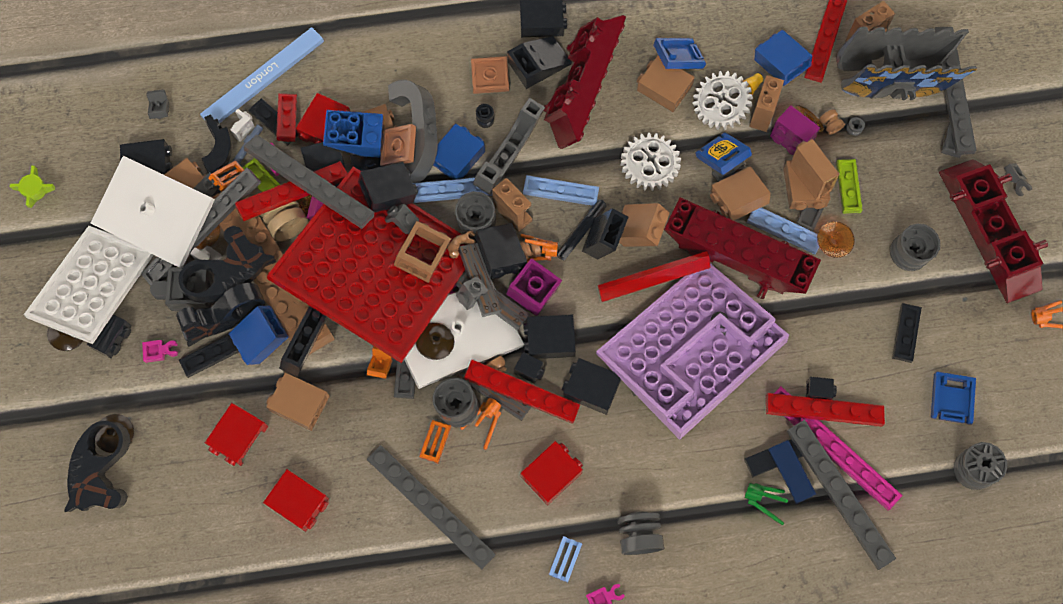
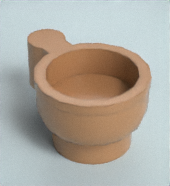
M502 355L486 364V366L503 373L507 371Z

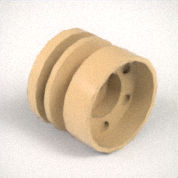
M297 201L260 215L275 241H286L297 236L309 223L307 216L299 208Z

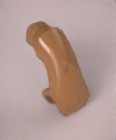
M468 231L456 236L449 243L447 249L450 252L449 256L451 258L458 257L460 244L469 245L476 242L474 239H470L474 237V232Z

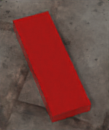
M278 93L277 141L295 142L297 94Z

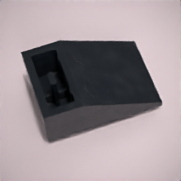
M554 36L525 42L507 51L508 63L526 89L572 64Z

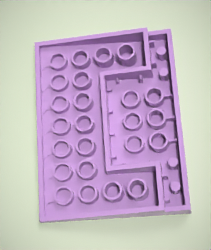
M710 264L711 268L684 276L596 351V354L679 440L786 344L789 334L775 323L776 319L712 264ZM716 312H723L728 317L727 319L720 313L711 321L712 315Z

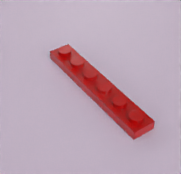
M341 161L314 171V173L332 185L339 184L348 174ZM289 181L235 202V207L244 222L310 194Z
M471 360L464 376L465 380L571 424L574 423L580 407L578 403L474 360Z
M773 393L766 395V414L879 427L885 425L883 405Z

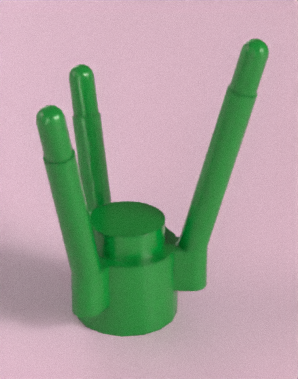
M749 483L744 497L749 499L748 504L755 506L779 524L784 525L781 519L756 501L761 502L762 496L787 503L788 499L764 492L770 491L783 494L785 490L762 486L757 483Z

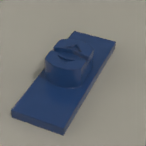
M789 440L768 449L796 504L816 495Z

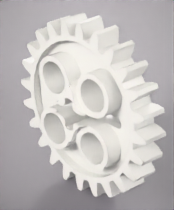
M719 71V76L717 77L714 73H712V79L705 77L707 82H700L702 88H696L698 94L693 95L694 99L697 100L693 102L694 107H697L694 111L698 114L699 120L703 119L704 125L709 122L710 128L715 124L717 130H719L720 126H723L724 130H726L729 124L734 128V122L740 125L739 119H746L744 113H750L748 107L753 106L752 102L749 101L753 99V96L749 94L752 91L750 87H747L748 82H743L742 76L737 79L736 73L730 76L729 71L726 72L725 76ZM717 87H723L720 92H715ZM739 93L737 98H731L732 94ZM709 103H715L712 108H706ZM731 109L728 115L723 114L724 110Z
M648 133L646 138L643 134H640L639 140L634 137L633 143L628 141V147H624V153L621 154V159L623 160H621L620 165L624 166L622 167V173H626V179L631 178L630 184L637 182V188L644 185L643 188L646 190L650 186L651 191H653L654 186H657L659 190H661L662 184L667 187L668 181L673 183L674 177L678 176L677 170H680L681 166L679 164L681 158L678 157L680 152L675 151L676 145L670 146L671 140L665 142V136L663 135L659 139L657 133L654 137H651V134ZM654 148L657 151L651 152L649 149ZM639 157V158H641L642 160H641V161H636V160H634V158ZM664 162L667 166H661L659 163ZM649 171L652 175H645L644 172Z

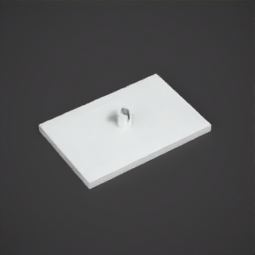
M123 156L91 224L177 267H183L215 199Z
M88 226L24 315L30 320L93 344L154 255L113 234Z
M458 292L448 295L430 322L443 324L450 329L455 342L452 352L443 359L431 360L421 355L415 344L405 358V362L418 389L467 370L471 360L482 364L522 348L524 343L518 331L496 314L482 317L477 301L473 308L466 310L456 296ZM436 336L432 337L435 341L439 340V338Z

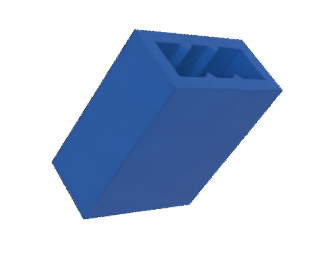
M784 30L773 34L769 40L759 44L755 49V61L773 77L784 80L783 86L811 67L812 55Z
M455 124L438 143L437 155L433 166L452 180L462 179L485 153L484 141L480 137H474L470 134L466 127H460Z
M257 306L229 333L233 344L237 347L246 365L260 364L289 338L271 306Z

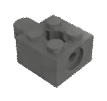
M183 267L168 268L167 281H154L150 286V292L154 298L166 300L165 304L171 311H180L186 307H193L195 310L210 308V303H198L190 300L180 288L178 277ZM208 270L194 272L187 281V290L193 293H201L209 289L212 285L211 272Z

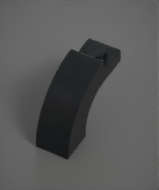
M210 114L204 118L215 139V145L213 150L201 159L206 171L212 174L228 165L232 153V144L227 127L222 128L218 119H213Z

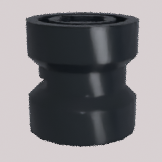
M481 104L476 108V120L480 127L489 128L494 124V109L489 104Z

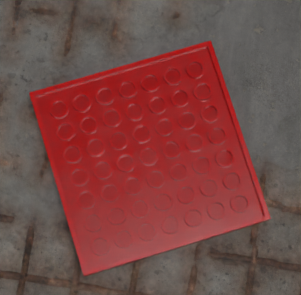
M352 167L337 188L369 208L358 183L361 171ZM413 203L406 205L419 218L418 222L425 223L430 228L445 233L451 238L450 242L456 236L461 235V233ZM323 204L268 273L267 279L402 363L465 272L460 253L457 258H451L449 256L450 252L446 249L428 283L394 266L396 257L409 234H405L393 221L389 223L385 221L388 210L374 213V217L361 229ZM416 234L406 253L431 266L441 247Z

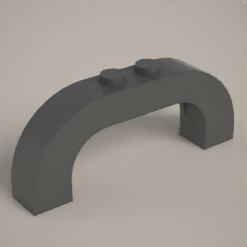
M398 80L388 85L389 101L401 107L411 103L412 122L416 126L414 162L404 165L410 171L412 183H420L430 172L437 155L438 141L434 100L426 88L409 80Z
M531 98L527 100L497 152L489 163L486 161L477 173L473 185L488 194H492V189L500 183L533 132L545 109L544 106Z

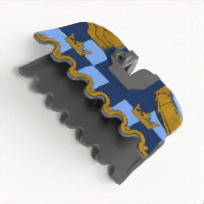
M859 27L842 46L836 57L839 69L843 71H860L852 78L841 81L842 91L853 96L871 99L890 95L893 99L902 98V100H906L910 97V100H914L916 97L929 96L946 90L977 70L976 66H969L963 69H959V66H952L943 70V67L939 65L958 47L969 33V30L961 29L951 33L950 29H944L935 33L933 28L926 29L923 32H919L917 28H911L902 32V29L898 27L885 32L884 27H878L872 31H868L867 27ZM885 56L884 66L876 69L875 65H872V60Z

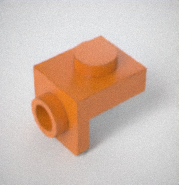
M373 346V356L367 368V375L386 379L392 364V357Z

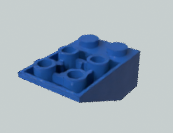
M326 110L323 145L359 156L381 158L383 114Z

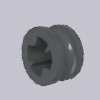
M854 117L849 121L846 129L849 134L857 136L864 130L865 123L861 118ZM854 124H858L857 129L854 128Z

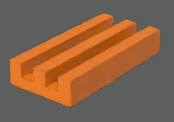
M233 161L210 174L208 179L210 181L214 180L213 184L215 186L219 185V190L223 191L239 176L235 175L240 172L242 173L244 169L236 161ZM234 167L237 168V169H235L234 171L228 173L227 175H225V176H223V177H221V178L219 179L218 176H220V175L224 174L225 172H227V171L233 169Z
M432 420L419 456L420 458L439 464L451 425ZM435 425L439 426L429 455H426ZM446 428L436 457H433L442 429Z

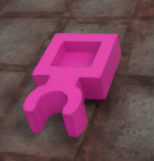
M163 340L142 342L143 361L145 363L163 361L167 354L171 357L178 355L177 351H170L172 346H178L176 341H169L165 345Z
M615 584L609 592L603 587L587 594L586 598L589 604H612L611 600L620 601L625 595H615L614 590L620 587V584Z

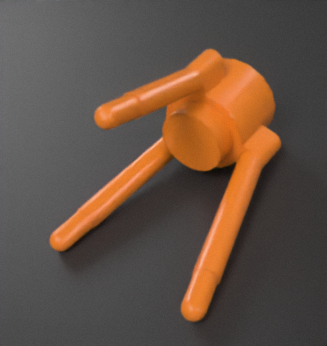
M520 234V237L525 238L526 243L542 246L541 254H545V256L533 257V260L551 261V257L557 256L558 242Z
M1059 300L1032 310L1031 317L1035 325L1039 324L1040 328L1063 329V324L1048 323L1052 320L1053 313L1063 311V307L1051 310L1049 308L1062 304V301Z
M488 398L486 402L482 403L477 416L481 412L482 414L475 423L477 427L485 416L490 419L494 417L483 447L485 450L488 448L497 420L501 415L499 411L501 405L492 398Z

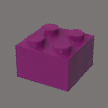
M790 105L777 119L770 137H772L775 143L781 144L791 155H794L796 147L801 142L815 140L820 127Z
M531 258L511 283L506 295L538 316L558 290L562 280Z

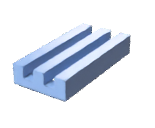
M563 536L549 576L568 583L582 543ZM565 543H568L569 546L567 548L558 574H556L554 572L560 559L561 553L563 551ZM574 545L577 548L566 577H564L562 574Z

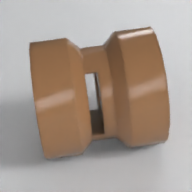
M835 109L826 112L819 119L822 125L827 127L826 131L829 135L837 133L845 126L843 120L838 118V113Z
M524 241L520 242L526 259L530 256H541L539 245Z

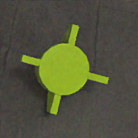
M31 166L30 174L22 177L19 184H10L9 186L12 190L19 191L26 198V206L28 208H32L45 194L55 190L53 184H45L39 177L36 166Z

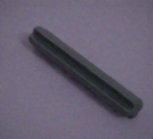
M599 199L559 249L557 252L559 259L566 260L591 228L595 218L600 216L607 205L603 200Z

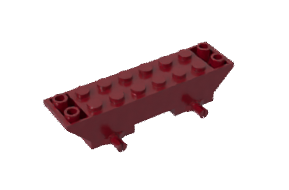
M621 15L604 21L596 17L579 28L574 41L567 45L566 49L570 52L568 59L573 61L571 70L565 84L556 88L550 102L544 105V112H546L544 120L550 123L558 148H566L581 141L583 138L584 127L590 120L589 114L596 104L595 98L602 88L601 82L607 75V67L613 59L614 55L612 53L618 45L619 35L625 27L626 16Z
M974 159L939 171L950 193L951 201L955 203L985 261L984 265L990 270L1006 303L1008 304L1042 291L1041 266L1044 263L1039 256V250L1047 248L1048 243H1046L1045 239L1034 243L1026 230L1022 231L1005 200L1008 196L1003 189V183L1012 181L1011 174L1008 173L999 177L994 172L991 164L985 166Z
M681 197L664 228V231L679 244L678 248L687 251L691 256L707 251L711 263L716 261L749 276V280L756 282L761 287L757 294V297L760 299L765 298L768 290L776 291L780 294L784 292L806 294L821 262V259L789 246L788 242L786 244L785 241L780 242L720 215V212L717 211L716 213V210H708Z

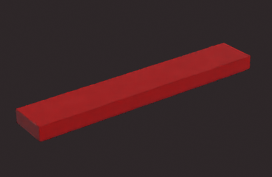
M848 0L828 1L811 54V67L806 70L804 78L822 83Z
M705 251L597 285L600 299L604 302L711 268L709 254Z

